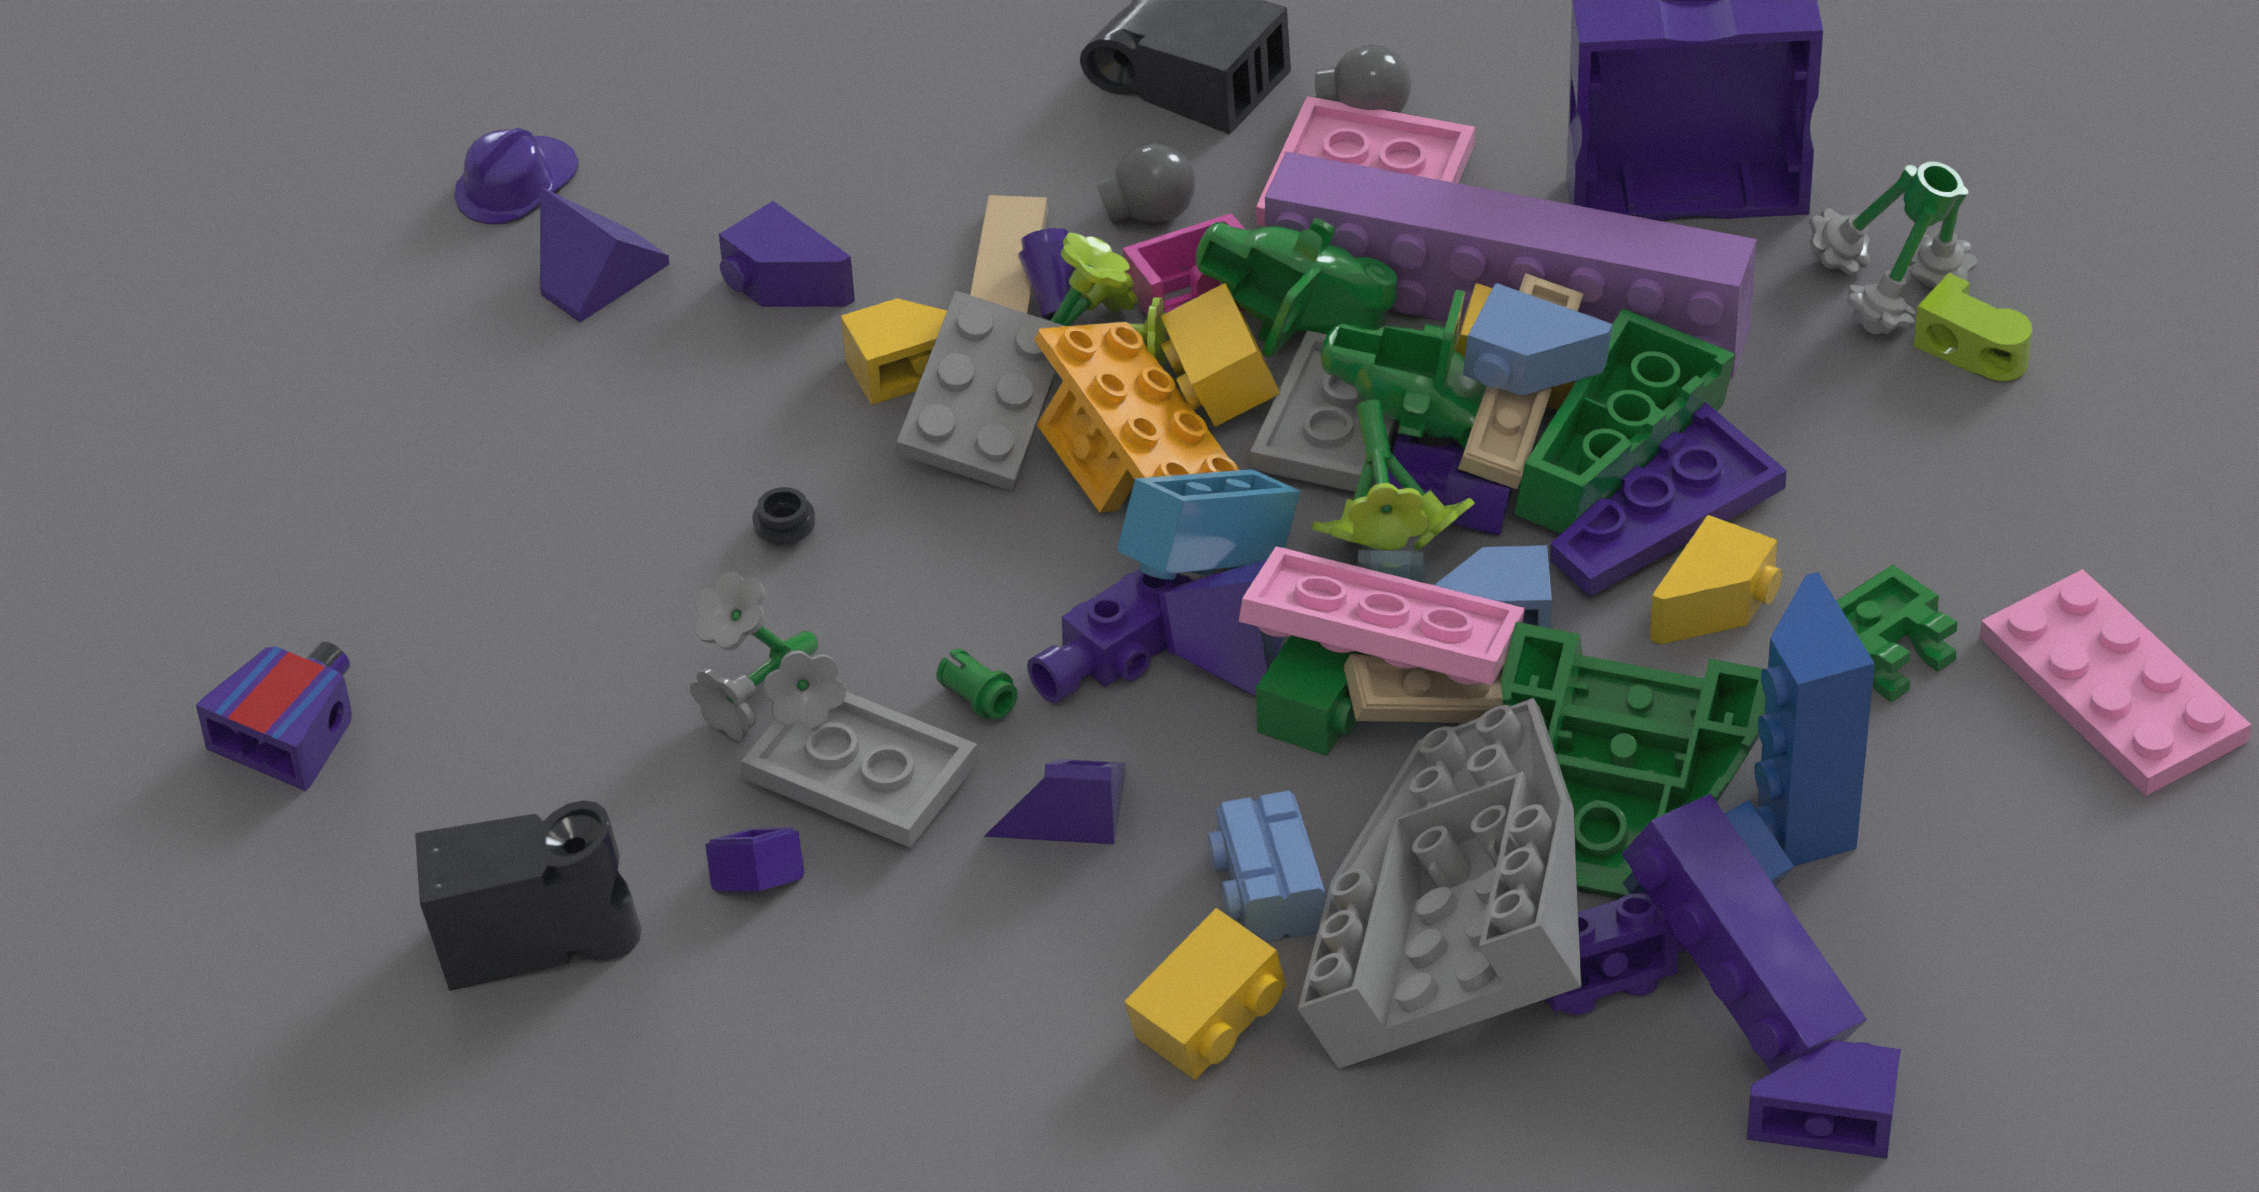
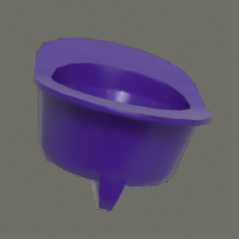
M522 128L496 130L478 138L468 149L465 156L464 173L456 183L454 198L459 211L470 220L484 224L508 223L522 218L540 204V187L554 193L567 184L576 174L579 161L574 149L561 140L548 136H533L532 132Z

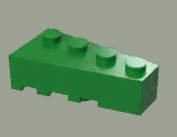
M1622 308L1613 322L1607 363L1603 372L1576 381L1525 462L1514 514L1561 534L1600 498L1608 500L1621 488V479L1636 465L1643 468L1658 455L1659 444L1673 431L1681 434L1692 424L1693 413L1705 402L1716 411L1723 406L1736 354Z

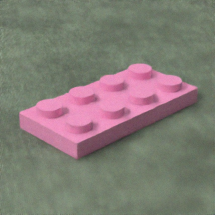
M1276 546L1242 598L1239 622L1257 626L1263 633L1275 637L1294 635L1317 641L1326 649L1334 652L1349 653L1357 651L1381 657L1386 663L1398 668L1412 669L1421 667L1445 673L1451 680L1461 684L1475 685L1484 683L1493 685L1506 660L1515 622L1522 623L1525 608Z
M2083 569L1981 620L1979 638L2145 796L2249 742L2251 724Z

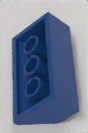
M1819 572L1805 575L1770 637L1768 668L1763 669L1761 672V683L1766 699L1764 715L1758 718V732L1762 743L1761 761L1756 762L1754 766L1755 780L1759 790L1758 806L1755 809L1794 866L1857 849L1875 665Z

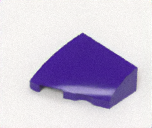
M1399 433L1395 441L1393 455L1425 493L1431 490L1444 506L1460 503L1469 497L1474 501V504L1451 524L1500 535L1513 488L1458 469L1465 449L1455 442L1432 447L1419 444L1420 437ZM1388 470L1389 484H1392L1398 490L1404 489Z

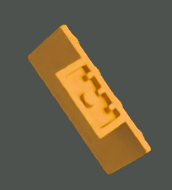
M1115 322L1039 329L1034 341L1063 382L1038 421L1037 426L1099 513L1118 511L1133 488L1135 478L1239 470L1235 462L1227 456L1207 429L1205 421L1189 406L1187 400L1176 387L1173 378L1162 368L1153 354L1147 352V346L1143 342L1142 336L1129 323Z

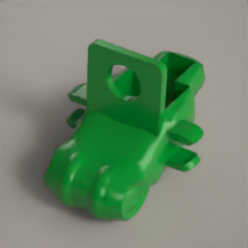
M1315 218L1309 229H1305L1302 232L1280 226H1267L1255 230H1246L1231 227L1223 222H1216L1207 228L1196 250L1195 262L1197 269L1205 276L1212 277L1222 284L1226 283L1237 305L1252 316L1263 321L1258 339L1265 343L1262 354L1268 358H1271L1296 331L1307 332L1308 330L1328 334L1338 324L1378 330L1385 326L1386 314L1397 301V275L1395 271L1382 261L1369 257H1353L1346 249L1331 245L1330 242L1335 233V228L1319 218Z
M1455 291L1445 328L1425 324L1424 331L1395 326H1384L1378 330H1369L1347 324H1338L1328 332L1321 348V365L1324 371L1352 385L1362 402L1379 400L1383 416L1400 423L1399 433L1420 438L1423 437V434L1431 438H1453L1459 442L1463 449L1466 447L1486 385L1478 380L1463 375L1465 358L1455 350L1465 291Z

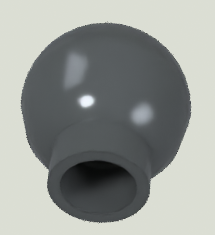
M1361 46L1347 52L1338 61L1336 67L1316 69L1315 71L1316 98L1342 102L1350 107L1365 110L1381 109L1400 113L1410 96L1411 79L1407 66L1395 52L1383 46Z
M1149 142L1137 146L1124 155L1117 165L1116 173L1096 180L1103 205L1113 224L1132 217L1137 221L1149 224L1174 220L1187 209L1195 191V175L1188 159L1175 147L1160 142Z

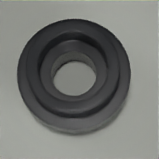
M789 487L774 488L764 493L758 500L757 507L752 515L753 528L761 539L769 543H795L804 539L812 532L815 526L814 508L799 490Z

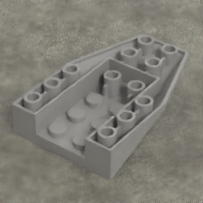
M1534 698L1510 707L1508 705L1496 706L1478 719L1453 728L1449 726L1439 727L1428 733L1423 739L1418 740L1332 878L1300 997L1298 1011L1338 1069L1581 987L1574 810L1541 710Z

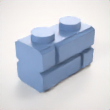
M1288 790L1260 795L1257 801H1253L1249 797L1221 802L1219 807L1216 808L1217 831L1207 833V847L1213 871L1225 870L1228 881L1221 882L1225 914L1233 920H1240L1243 927L1266 943L1281 940L1286 934L1291 938L1316 934L1325 905V890L1295 794Z

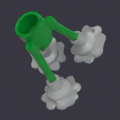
M1929 161L1923 163L1918 169L1912 165H1906L1898 181L1860 215L1841 216L1833 209L1827 208L1821 213V216L1815 215L1809 220L1813 234L1809 244L1814 257L1822 261L1828 269L1836 270L1840 268L1847 274L1853 275L1858 271L1859 267L1864 268L1870 263L1867 251L1870 238L1867 235L1868 225L1904 193L1905 213L1915 224L1892 270L1885 271L1879 284L1869 283L1865 286L1850 285L1848 289L1849 297L1847 302L1855 308L1853 320L1858 324H1862L1865 330L1872 334L1883 333L1890 335L1897 327H1913L1915 323L1913 317L1916 312L1911 306L1906 304L1901 296L1907 283L1904 275L1909 266H1911L1910 276L1915 280H1920L1928 287H1936L1948 273L1967 281L1968 273L1977 267V258L1969 254L1971 249L1970 243L1966 240H1958L1957 234L1954 232L1959 208L1968 190L1963 186L1961 177L1957 172L1945 164ZM1942 221L1941 229L1935 231L1932 237L1925 234L1928 226H1933L1937 222Z

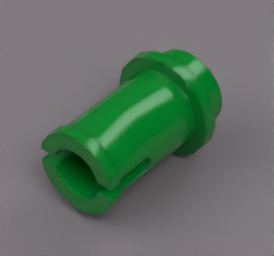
M960 648L949 652L951 658L961 664L960 668L946 657H943L937 667V681L943 687L951 689L971 703L972 711L978 717L983 719H1001L1010 713L1016 704L1018 692L1009 674L1000 670L991 671L972 658L968 652Z

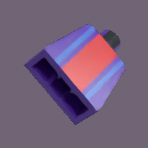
M321 642L307 658L277 646L263 649L196 704L206 750L307 791L351 722L352 711L345 678L343 677L350 668V661L347 655L330 642Z

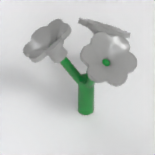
M728 571L719 576L714 587L704 589L696 598L695 610L700 616L695 624L696 636L705 643L716 642L724 650H734L743 643L746 636L751 634L771 648L770 659L748 676L740 674L733 680L722 678L715 670L708 667L698 672L697 679L690 684V692L694 700L701 706L703 718L713 729L723 730L732 740H742L747 736L748 730L755 724L754 714L746 702L756 695V686L764 681V691L766 696L772 700V714L778 722L790 725L799 721L808 728H816L823 725L828 719L829 710L840 706L846 697V689L837 678L838 667L836 662L826 654L810 657L818 649V641L816 636L809 631H801L783 641L762 626L765 621V611L761 606L765 598L764 586L754 578L744 579L737 572Z

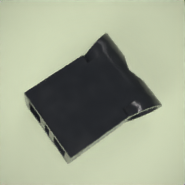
M1132 0L1129 6L1119 12L1081 51L1080 65L1090 82L1104 91L1113 94H1130L1138 91L1140 97L1145 102L1230 135L1291 72L1287 7L1264 0Z
M582 800L568 803L553 811L544 821L535 813L415 833L420 905L449 991L569 964L574 953L584 958L595 960L619 958L632 951L640 941L642 929L628 884L618 871L620 853L606 809L597 802Z

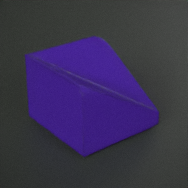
M750 828L709 840V843H705L710 883L715 891H762L800 880L804 876L799 830H794V828Z

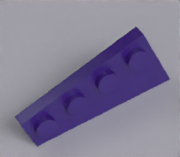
M1705 402L1693 413L1692 424L1681 434L1673 431L1659 444L1658 455L1643 468L1636 465L1621 479V488L1608 500L1600 498L1551 542L1550 562L1591 597L1688 543L1707 515L1728 521L1786 488L1787 470Z

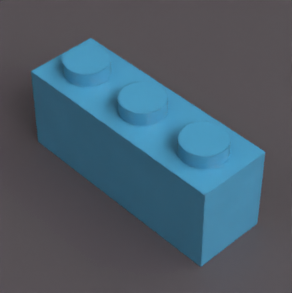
M1253 469L1135 478L1117 552L1140 562L1139 570L1152 577L1168 580L1175 579L1177 573L1180 572L1214 575L1216 569L1219 568L1235 569L1269 558L1276 546L1286 548L1301 491Z

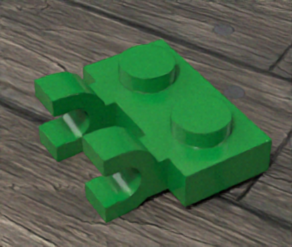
M1893 564L1836 600L1875 664L1873 688L1890 702L1910 690V680L1901 675L1897 670L1910 662L1911 652L1895 642L1904 636L1909 637L1920 658L1938 672L1956 660V649L1943 640L1957 632V621L1942 612H1938L1939 595Z

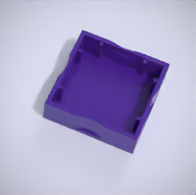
M1572 0L1566 172L1570 204L1657 221L1689 216L1733 219L1809 215L1814 160L1810 123L1819 95L1823 26L1817 0Z

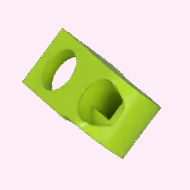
M1948 273L1917 306L1913 347L1975 375L1979 374L1995 381H2011L2024 375L2029 365L2032 340V323L2028 317L2016 310L2008 308L1997 309L1970 296V282Z

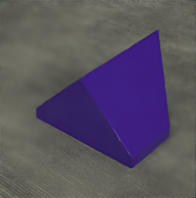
M540 187L541 295L578 322L584 321L670 264L669 255L631 229Z
M1267 559L1158 591L1169 653L1178 655L1256 697L1257 685L1281 650L1282 637L1265 634L1257 626L1239 622L1242 598Z
M1058 759L1046 763L1044 778L983 837L1115 844L1126 763Z

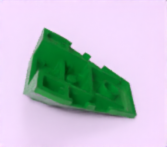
M1515 622L1500 680L1503 705L1510 707L1534 698L1541 710L1573 805L1577 890L1619 899L1628 895L1629 892L1623 885V882L1631 874L1632 869L1622 856V853L1650 821L1708 794H1711L1714 800L1718 802L1759 739L1758 718L1764 715L1766 699L1761 683V672L1764 668L1709 658L1704 678L1585 656L1582 654L1581 639L1578 633Z

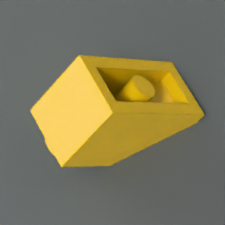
M896 298L841 316L845 361L871 405L917 391L947 310Z
M1707 515L1652 594L1650 641L1662 645L1748 625L1762 603L1766 605L1771 604L1780 587L1782 569L1776 567L1778 540Z

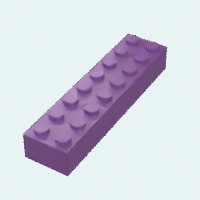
M1287 151L1265 195V227L1280 226L1302 232L1305 229H1309L1315 218H1319L1335 228V233L1330 242L1331 245L1346 249L1353 257H1369L1382 261L1394 270L1397 275V301L1388 311L1447 322L1455 291L1460 290L1465 291L1459 323L1461 325L1476 283L1493 288L1495 283L1519 291L1524 275L1527 273L1584 293L1578 312L1613 324L1623 308L1735 353L1736 356L1730 377L1735 375L1751 330L1757 239Z

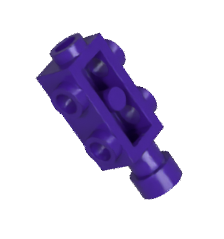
M1137 570L1134 573L1125 575L1119 582L1088 601L1076 605L1070 612L1061 616L1062 647L1052 645L1028 660L1027 670L1035 689L1047 701L1057 703L1077 691L1080 687V681L1089 675L1104 687L1120 677L1126 681H1133L1139 678L1147 670L1151 658L1168 648L1158 591L1193 580L1177 573L1175 579H1160Z
M1647 891L1628 894L1619 900L1578 912L1581 987L1544 1000L1554 1012L1561 1010L1568 1014L1579 1015L1592 1011L1597 1005L1598 998L1620 991L1630 995L1649 994L1656 990L1659 985V979L1678 974V953L1687 951V949L1675 937L1670 924Z

